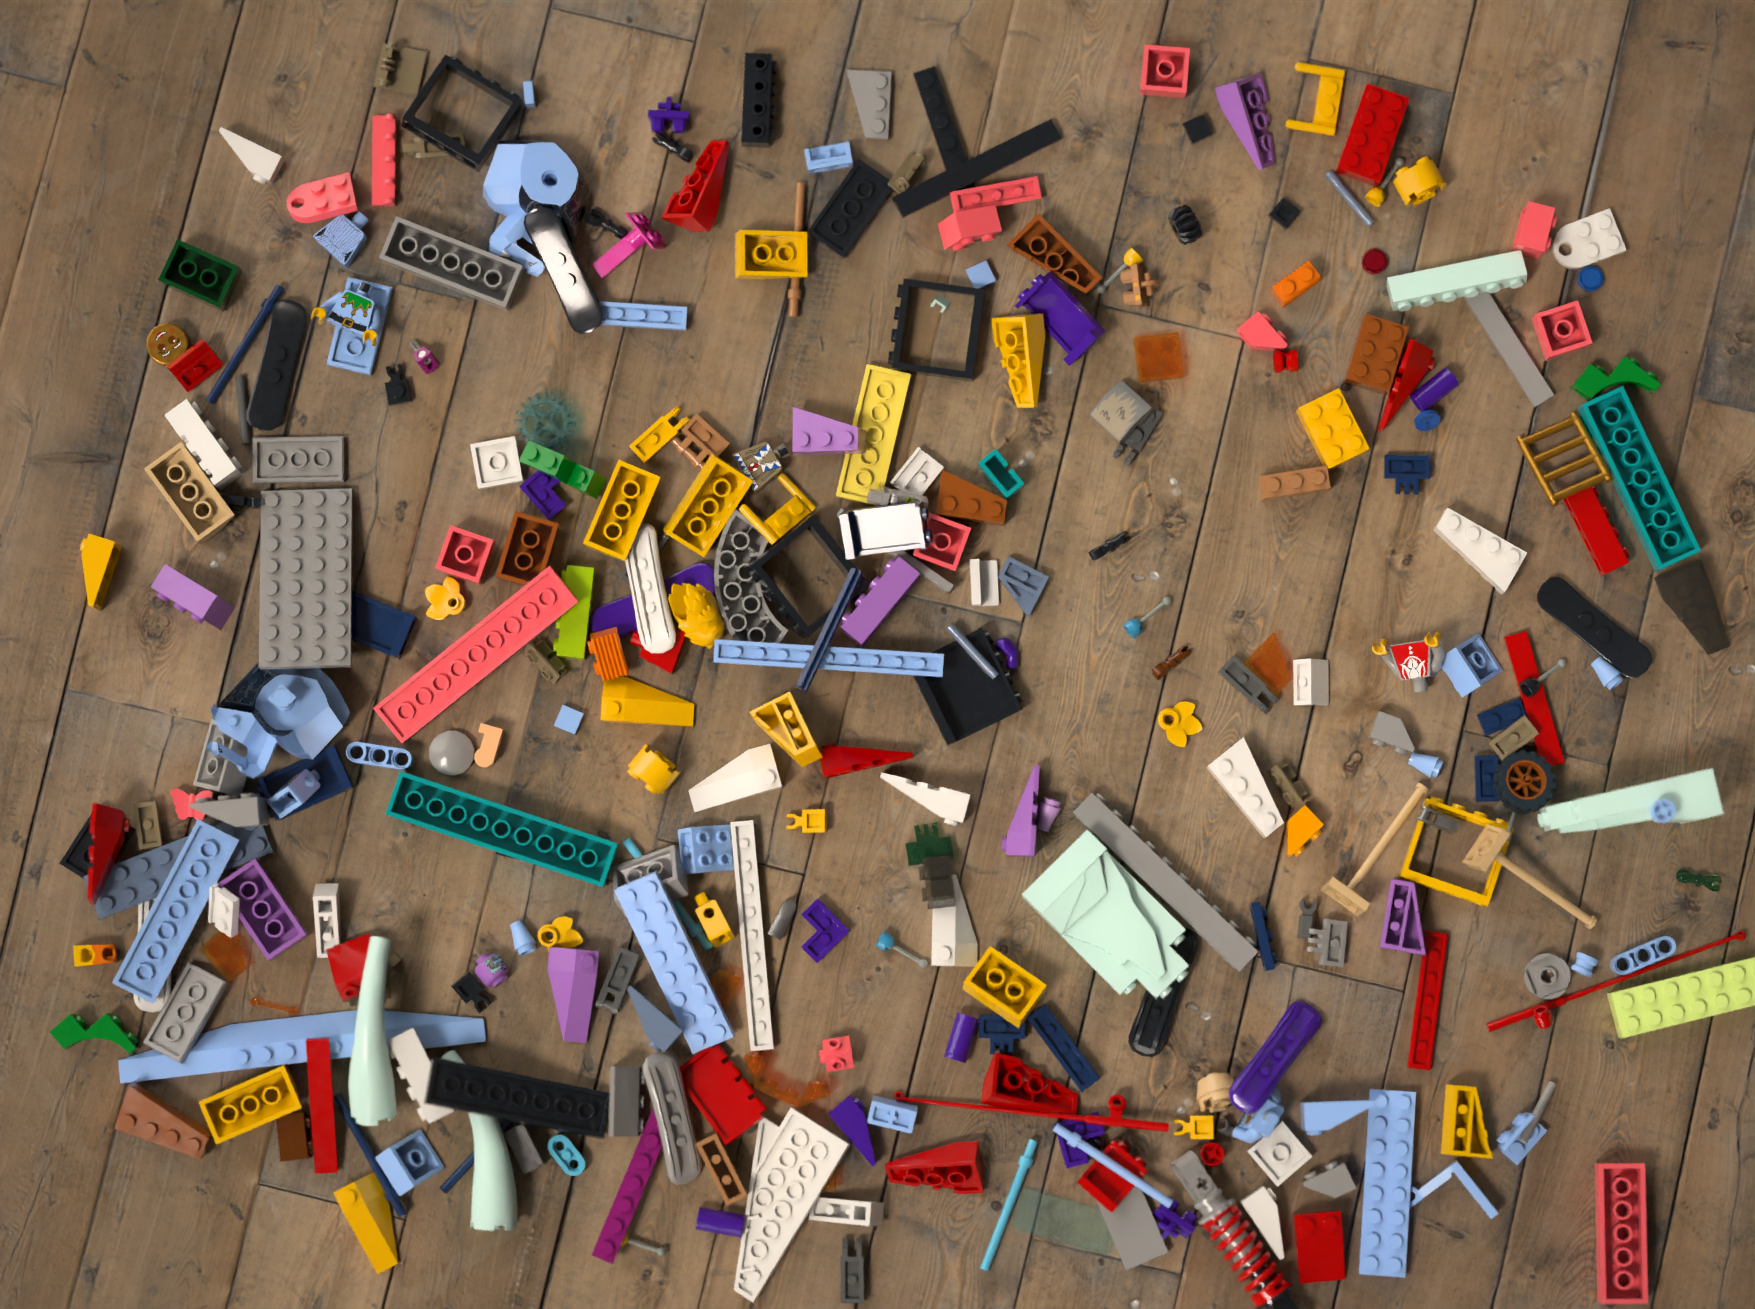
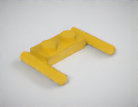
M1300 62L1296 63V71L1321 75L1313 123L1289 119L1286 121V127L1334 136L1345 70Z
M784 473L778 475V480L794 497L766 519L765 522H762L746 504L741 505L739 508L740 512L771 545L775 544L817 508Z

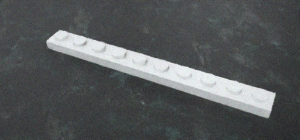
M753 820L730 822L750 1050L774 1049L754 822Z

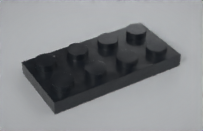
M858 159L810 226L807 234L844 259L892 192L893 188L888 185L890 180Z

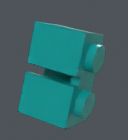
M994 449L978 462V468L1001 496L1008 500L1024 487V482L1012 468L1008 470V473L1005 471L1009 464Z

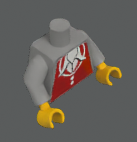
M1428 632L1422 641L1389 645V648H1386L1388 642L1383 638L1380 642L1381 646H1378L1375 641L1372 646L1373 652L1382 657L1388 667L1401 681L1412 679L1414 693L1428 691L1426 677L1438 674L1446 656L1443 646L1439 641L1441 638L1440 632H1436L1434 638Z

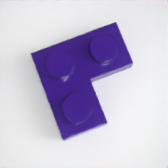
M538 470L519 486L549 521L567 507L552 490L560 481Z
M818 898L801 914L817 930L801 946L816 963L850 932Z
M1094 1112V1113L1089 1114V1115H1098V1116H1100V1115H1099V1112ZM1075 1120L1059 1122L1060 1125L1072 1133L1075 1131L1081 1135L1083 1140L1105 1134L1102 1125L1087 1124L1084 1121ZM1057 1134L1066 1169L1089 1163L1087 1154L1078 1147H1072L1067 1143L1066 1139Z

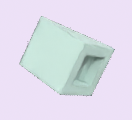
M939 293L931 307L938 303L943 307L940 311L943 313L950 301Z

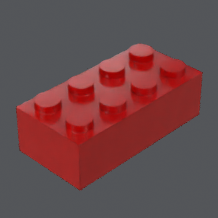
M1368 83L1366 84L1335 173L1374 187L1379 186L1408 105L1409 97Z

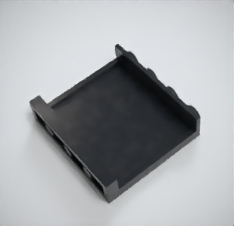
M982 627L965 637L999 672V675L994 679L982 669L957 640L931 652L944 654L943 677L913 676L947 746L1021 711L1020 705L1024 704L1018 691L1014 693L1010 686L1013 684V680L1009 672H1003L1000 666L1003 660L998 650L994 652L990 645L993 643L988 630L983 631Z

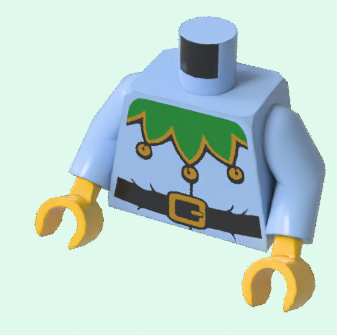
M362 281L356 293L345 289L344 292H338L326 300L320 307L313 309L311 319L315 316L320 317L318 322L320 325L323 324L326 317L328 323L362 337L363 344H365L366 340L371 339L372 346L376 345V339L382 327L380 309L375 301L369 299L373 286Z

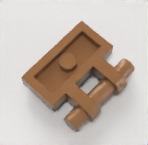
M697 413L681 430L687 436L686 439L682 441L676 436L671 441L677 448L676 451L680 455L684 454L692 461L691 465L700 470L706 462L704 460L707 456L710 457L713 453L720 457L730 446V443ZM693 442L702 449L699 455L689 447Z

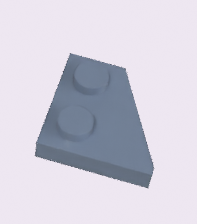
M1009 556L998 576L1023 612L1030 616L1049 577Z

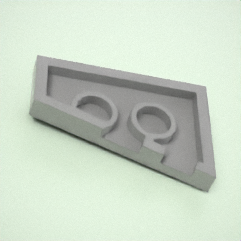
M846 70L865 139L888 140L891 72Z

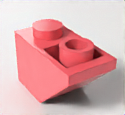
M1259 311L1236 331L1250 349L1281 350L1283 352L1288 346L1286 343L1288 340L1285 335L1279 330L1276 332L1271 326L1273 323L1265 313L1261 315Z

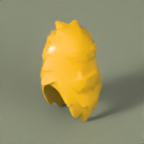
M682 583V586L673 584L671 587L672 594H669L668 601L672 614L679 624L678 628L685 632L684 636L690 638V642L702 647L706 646L708 649H711L714 646L715 639L720 640L725 629V623L716 599L710 591L700 584H696V587L686 583Z

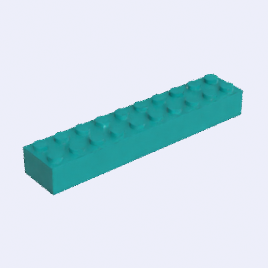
M402 771L399 772L385 815L603 888H605L619 847L618 843Z

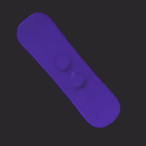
M696 563L663 580L667 600L669 594H672L671 587L673 584L682 586V583H686L695 587L696 584H700L712 594L715 593L714 571L708 564ZM632 594L598 607L592 613L590 621L594 633L617 627L619 637L621 638L637 630ZM668 601L670 613L672 614V610Z
M1295 1001L1289 1006L1265 1043L1231 1085L1229 1098L1238 1110L1250 1114L1257 1112L1263 1107L1291 1064L1321 1027L1322 1017L1319 1011L1305 1001Z

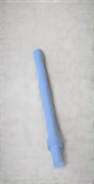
M1059 1123L1053 1129L1055 1133L1066 1139L1069 1145L1074 1148L1078 1147L1167 1208L1174 1201L1081 1139L1082 1136L1075 1131L1072 1133Z

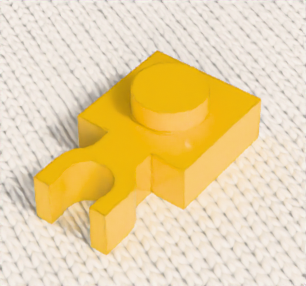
M825 809L802 810V817L795 814H787V818H795L796 821L793 826H787L788 830H796L802 827V833H827V810Z
M1190 1116V1123H1186L1183 1120H1174L1175 1124L1181 1123L1183 1125V1130L1181 1132H1174V1135H1185L1187 1132H1190V1139H1214V1116Z

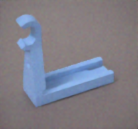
M1456 1159L1419 1189L1411 1187V1191L1415 1193V1198L1410 1201V1208L1452 1177L1451 1173L1454 1172L1491 1219L1498 1215L1495 1206L1491 1204Z

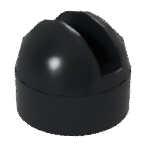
M1099 1136L1088 1140L1091 1146H1093L1091 1144L1093 1140L1102 1147L1100 1152H1103L1106 1148L1104 1139Z

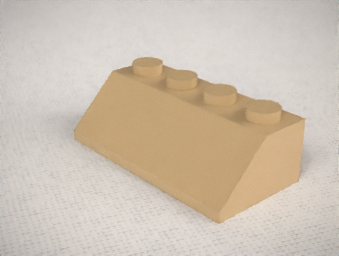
M182 442L144 468L187 529L201 545L221 531L235 516Z

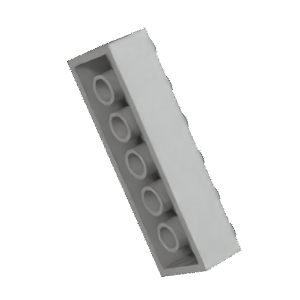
M397 216L379 256V259L384 264L507 312L525 271L520 264Z

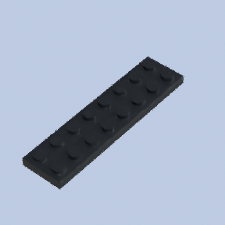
M433 1057L431 1059L424 1104L604 1139L609 1113L610 1093Z

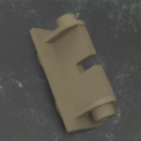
M921 152L915 155L909 153L888 182V185L899 194L914 187L928 167L925 165L926 155Z
M537 637L532 642H529L524 649L527 659L531 663L536 664L541 670L542 676L546 680L551 681L553 685L559 677H563L568 672L565 669L567 666L557 655L551 659L547 657L553 651L543 639L539 640Z
M1282 760L1267 771L1272 783L1279 788L1283 794V799L1292 809L1309 798L1307 795L1308 791L1300 780L1292 783L1291 779L1297 775L1289 763H1285Z

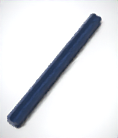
M854 567L850 569L798 679L797 689L804 692L809 690L863 575L861 570Z

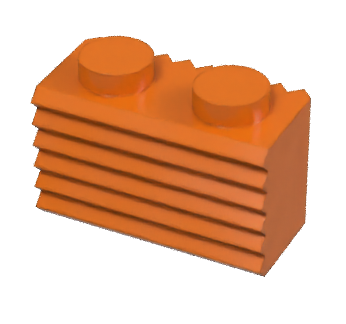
M1306 261L1305 264L1299 266L1294 272L1292 271L1291 274H1288L1283 280L1281 279L1276 285L1273 284L1271 293L1280 306L1284 308L1319 283L1321 276L1310 261Z
M617 627L591 633V641H587L590 654H595L597 662H593L596 675H601L602 681L629 675Z

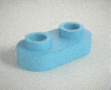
M553 1136L548 1143L550 1154L566 1174L570 1176L581 1174L586 1167L584 1157L567 1136ZM557 1142L564 1143L563 1150H557ZM572 1160L578 1161L579 1165L576 1169L570 1166Z

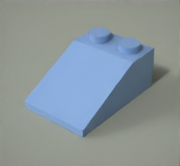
M1374 1101L1300 1102L1301 1130L1307 1131V1135H1323V1130H1330L1374 1106Z

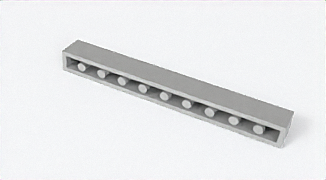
M1091 793L1072 814L1237 972H1240L1258 953L1255 949L1257 944L1248 936L1246 938L1242 937L1238 933L1241 929L1233 921L1227 922L1222 917L1224 913L1215 904L1211 907L1205 901L1207 896L1198 888L1194 891L1188 885L1191 881L1184 874L1180 873L1178 875L1172 870L1174 865L1166 857L1161 859L1155 853L1157 849L1149 841L1144 843L1139 838L1141 834L1132 825L1127 827L1122 822L1124 817L1117 810L1111 811L1105 805L1108 802L1099 793L1096 795Z

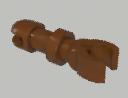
M1182 646L1173 656L1169 655L1166 657L1165 662L1155 666L1152 669V674L1157 680L1161 679L1171 668H1176L1178 662L1186 659L1191 654V649L1187 650L1188 646Z

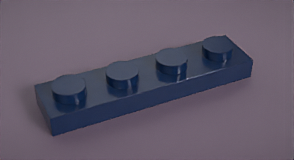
M1046 1004L1027 1017L1028 1021L1081 1092L1100 1079Z

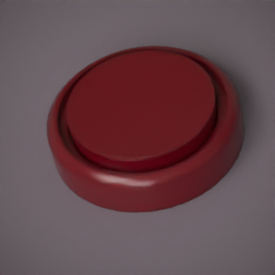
M1376 248L1367 250L1361 259L1362 268L1371 275L1382 273L1388 263L1386 254Z

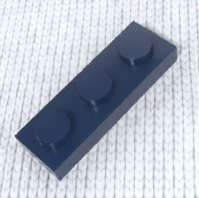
M1260 902L1251 903L1249 907L1264 971L1274 970V965L1278 963L1275 951L1270 950L1269 942H1272L1270 928L1266 929L1264 920L1267 919L1265 906H1261Z

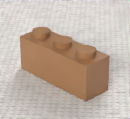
M1327 466L1259 476L1257 479L1261 502L1326 492L1331 488Z
M715 1133L696 1143L726 1206L746 1197L748 1193L718 1134Z

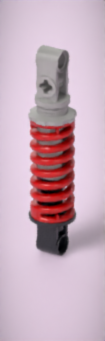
M1188 1151L1172 1162L1171 1168L1174 1174L1180 1179L1194 1200L1195 1209H1199L1200 1213H1202V1218L1198 1221L1199 1225L1204 1230H1207L1208 1233L1214 1231L1210 1235V1239L1212 1241L1220 1240L1221 1243L1217 1245V1250L1222 1251L1226 1249L1228 1253L1223 1257L1226 1262L1234 1261V1264L1230 1267L1231 1271L1236 1272L1241 1268L1244 1270L1237 1277V1280L1243 1282L1248 1278L1250 1279L1251 1283L1245 1286V1292L1249 1293L1254 1289L1258 1291V1293L1254 1292L1250 1295L1255 1309H1298L1288 1295L1293 1285L1286 1280L1282 1281L1284 1277L1283 1272H1274L1277 1267L1275 1261L1266 1262L1270 1257V1253L1267 1250L1260 1251L1263 1247L1261 1240L1253 1241L1256 1237L1255 1230L1246 1231L1249 1221L1246 1219L1239 1220L1242 1216V1211L1236 1207V1200L1234 1198L1229 1200L1224 1198L1222 1189L1215 1186L1194 1152ZM1199 1181H1200L1201 1184H1202V1185L1200 1186V1188L1197 1187V1184L1199 1183Z

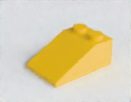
M740 230L735 233V279L807 278V232Z
M88 534V537L83 539L80 551H83L81 556L88 606L101 611L122 546L114 541Z

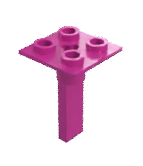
M626 212L625 215L635 228L592 264L601 278H605L646 242L652 249L667 248L663 244L664 238L659 232L652 230L649 226L651 224L650 220L643 213Z

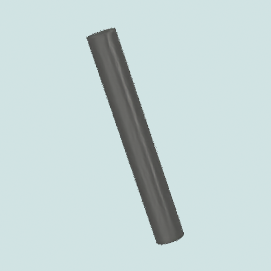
M236 376L241 444L246 445L251 444L249 423L246 420L244 376Z

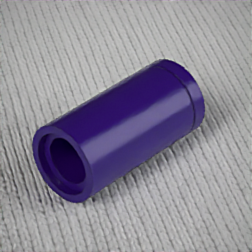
M1445 367L1409 395L1417 409L1423 412L1430 409L1459 386V382L1451 371Z
M957 1012L944 1057L966 1063L979 1019Z
M699 1207L696 1230L741 1238L745 1215Z

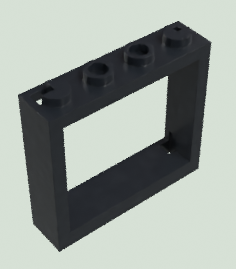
M445 54L402 117V127L479 173L521 111L522 100L515 92H508L501 88V85L495 80L490 79L489 81L482 77L478 70L474 68L469 69L458 58L449 57ZM446 69L510 106L479 154L415 117V114Z
M904 279L903 284H898L897 297L901 298L900 307L895 306L894 320H898L897 329H892L891 342L895 343L894 352L889 351L888 365H892L891 370L972 382L985 289ZM909 288L975 296L965 371L899 362Z
M814 514L803 519L747 566L750 571L748 573L752 576L751 579L755 583H760L764 588L762 592L766 598L776 603L778 613L784 619L787 618L792 624L791 629L793 632H796L799 637L802 636L803 638L809 637L825 624L832 607L808 626L761 566L804 530L808 529L843 575L847 577L850 569L856 567L850 559L846 560L845 553ZM863 576L850 602L869 587V583Z

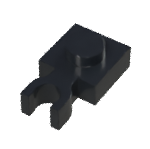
M397 364L398 372L396 374H391L390 367L386 366L387 374L391 378V382L385 383L389 406L412 402L408 380H401V364Z
M222 495L223 500L231 511H240L241 508L261 509V498Z
M470 971L451 985L466 1004L470 1000L474 1002V1007L479 1014L482 1012V1009L478 1006L480 1001H485L488 1006L491 1004L486 996L480 994L484 987Z

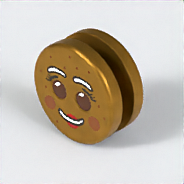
M164 323L151 330L147 337L146 347L148 354L156 363L167 367L191 348V343L188 335L179 326Z

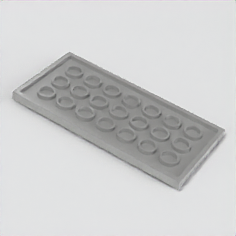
M352 488L261 491L260 670L352 667Z

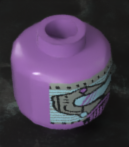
M485 953L476 960L478 965L475 968V974L486 987L493 986L496 988L508 978L509 968L498 954L488 955Z

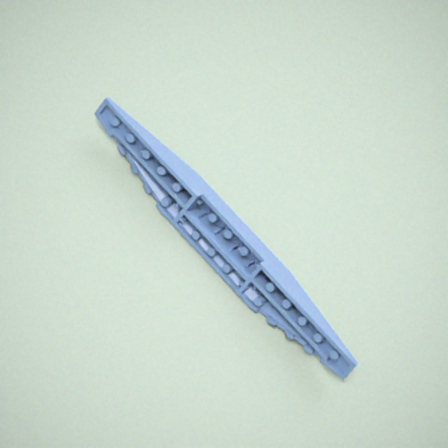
M358 1010L227 1025L200 1034L184 1064L155 1049L118 1060L120 1083L307 1062L306 1038L329 1037L331 1059L351 1057ZM384 1010L387 1046L390 1045L389 1039L411 1028L414 1029L423 1049L486 1042L484 1019Z

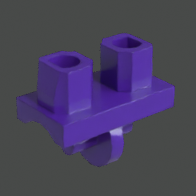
M667 96V103L658 102V109L666 110H648V119L653 133H663L664 122H673V133L684 134L687 123L690 122L689 111H672L681 109V103H672V96Z
M1175 1200L1169 1208L1161 1204L1152 1214L1160 1220L1157 1226L1164 1230L1161 1234V1237L1164 1239L1168 1234L1175 1239L1180 1234L1186 1239L1195 1229L1194 1224L1197 1216L1190 1211H1186L1182 1217L1175 1214L1174 1212L1179 1206Z

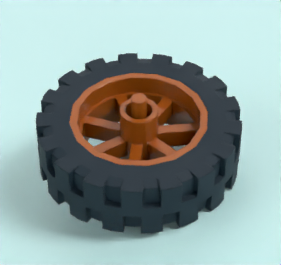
M1522 750L1519 753H1511L1502 760L1493 775V790L1497 793V799L1504 803L1503 806L1505 808H1511L1515 813L1520 811L1523 814H1528L1531 811H1538L1547 804L1556 789V775L1552 772V765L1550 763L1547 764L1543 756L1539 757L1536 755L1537 753L1532 751L1526 753V751ZM1519 767L1527 768L1526 773L1522 774ZM1514 769L1519 778L1509 777L1510 772ZM1531 770L1536 773L1537 777L1532 778L1530 775ZM1540 781V789L1531 783ZM1509 782L1516 783L1517 787L1512 790ZM1527 787L1535 792L1536 795L1528 797ZM1518 790L1523 791V797L1516 794Z

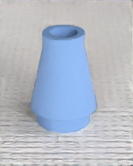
M1601 656L1591 664L1603 687H1607L1610 691L1624 680L1621 676L1622 673Z
M1413 752L1408 764L1429 778H1438L1444 762L1439 760V757Z
M519 920L510 924L515 952H518L519 956H524L537 949L535 946L537 942L525 927L523 921Z

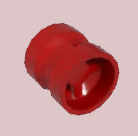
M1291 349L1288 352H1282L1281 350L1273 351L1274 373H1282L1283 370L1290 372L1298 371L1296 349Z
M1213 1142L1204 1144L1199 1152L1201 1160L1210 1166L1220 1164L1224 1157L1222 1147Z

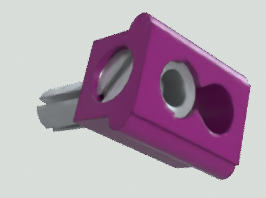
M412 340L418 348L417 350L410 342L409 345L415 351L413 355L416 357V362L425 374L431 373L440 365V362L431 350H427L424 346L421 347L416 340Z

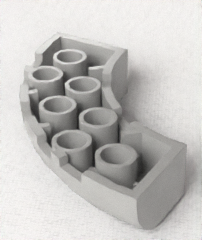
M736 509L725 525L716 551L714 584L720 613L735 641L782 643L789 634V630L782 626L770 612L764 600L760 583H755L751 579L752 576L748 573L750 571L747 568L750 563L767 550L770 543Z

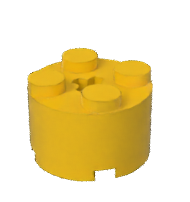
M1428 156L1419 159L1416 162L1417 165L1411 168L1406 166L1396 172L1397 177L1394 179L1393 184L1406 207H1410L1411 202L1413 206L1421 204L1434 197L1437 188L1440 187L1442 191L1446 187V183L1434 161L1429 160Z
M645 744L628 764L630 768L627 772L636 780L641 779L646 782L645 787L654 795L656 793L664 794L681 771H674L673 769L676 766L658 750L653 753L649 750L651 746Z

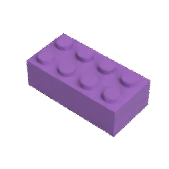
M898 557L896 560L892 558L884 567L885 574L881 578L877 576L869 585L871 591L867 595L863 593L855 602V607L857 608L852 613L848 611L841 619V631L861 648L864 647L920 579V573L901 557Z
M253 859L218 883L220 889L225 888L240 899L239 919L268 961L274 960L309 936L259 859Z

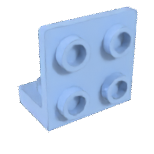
M730 825L689 827L678 830L680 860L686 875L734 870Z
M1519 1113L1511 1122L1514 1126L1509 1131L1504 1130L1496 1139L1499 1143L1495 1147L1515 1165L1521 1162L1547 1132L1543 1126L1537 1123L1528 1143L1524 1144L1519 1141L1524 1128L1535 1117L1532 1113Z

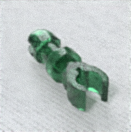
M1679 870L1676 873V879L1681 883H1695V886L1698 887L1704 885L1711 891H1720L1719 885L1712 884L1713 882L1722 883V878L1718 875L1705 877L1702 873H1697L1696 875L1686 870Z

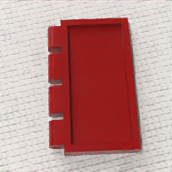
M719 1043L713 1048L708 1047L701 1050L680 1066L679 1069L685 1091L723 1143L728 1146L764 1119L761 1115L768 1108L759 1096L754 1097L752 1100L749 1099L756 1092L746 1078L736 1082L742 1076V1073L732 1060L723 1064L729 1058V1055Z

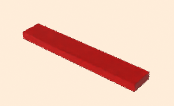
M1527 631L1504 637V642L1524 710L1529 721L1539 732L1533 738L1537 755L1539 757L1543 756L1547 764L1550 763L1552 766L1565 763L1542 683H1539V691L1531 698L1525 696L1519 686L1520 682L1526 678L1537 679L1540 677Z
M1424 931L1423 941L1426 956L1421 955L1407 1060L1408 1068L1429 1071L1431 1069L1448 934Z
M306 1038L315 1174L338 1173L330 1038Z

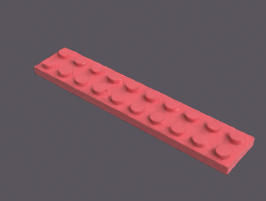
M550 565L373 709L401 744L404 743L578 603L579 600Z

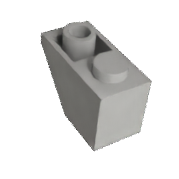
M1381 711L1376 713L1368 739L1373 740L1372 744L1381 748H1385V745L1393 747V752L1406 756L1407 753H1413L1415 748L1402 720Z
M1338 1161L1326 1165V1170L1318 1173L1315 1170L1304 1175L1305 1180L1301 1181L1302 1186L1334 1198L1356 1189L1345 1163L1339 1164Z

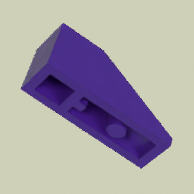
M849 1095L828 1114L873 1167L876 1161L865 1114L861 1110L865 1106L856 1096L852 1099Z

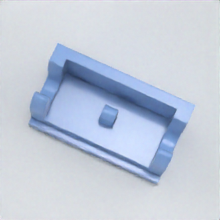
M849 141L804 149L808 174L853 167Z
M873 1095L867 1123L912 1134L918 1106Z

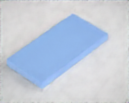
M348 277L345 289L355 293L361 281L373 286L369 299L375 301L380 309L382 327L377 336L376 345L372 346L371 339L366 340L365 344H363L362 337L336 326L327 365L372 375L393 288Z

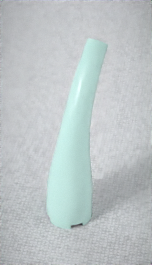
M370 937L361 983L348 1080L351 1117H355L356 1123L364 1126H377L379 1120L388 1118V1121H391L397 1114L394 1077L384 1023L385 982L391 940L382 937Z
M455 1050L449 1051L441 1057V1059L465 1064ZM468 1113L474 1137V1176L470 1227L494 1231V1229H502L505 1226V1231L517 1229L518 1214L516 1185L507 1145L497 1118Z

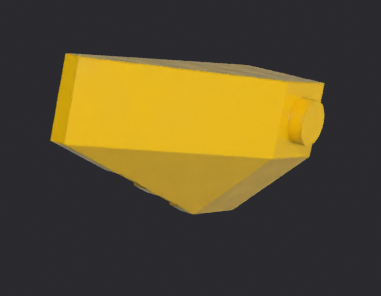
M1023 314L991 318L994 343L996 348H1000L1003 357L1001 363L1003 368H1007L1010 377L1008 383L1017 408L1037 407L1045 343L1043 314Z
M619 677L604 681L601 721L693 727L695 704L628 677Z
M373 1172L333 1192L377 1274L398 1264L390 1205L384 1196L385 1191L375 1173Z

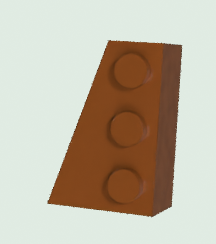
M942 470L937 516L945 519L1004 526L1007 500Z

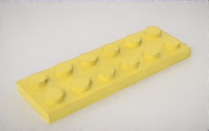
M870 364L866 365L852 426L866 431V454H845L836 497L877 506L867 502V495L869 489L882 490V486L885 487L911 374Z

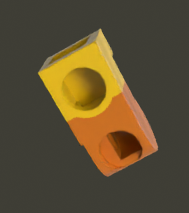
M117 944L73 946L75 967L118 963Z

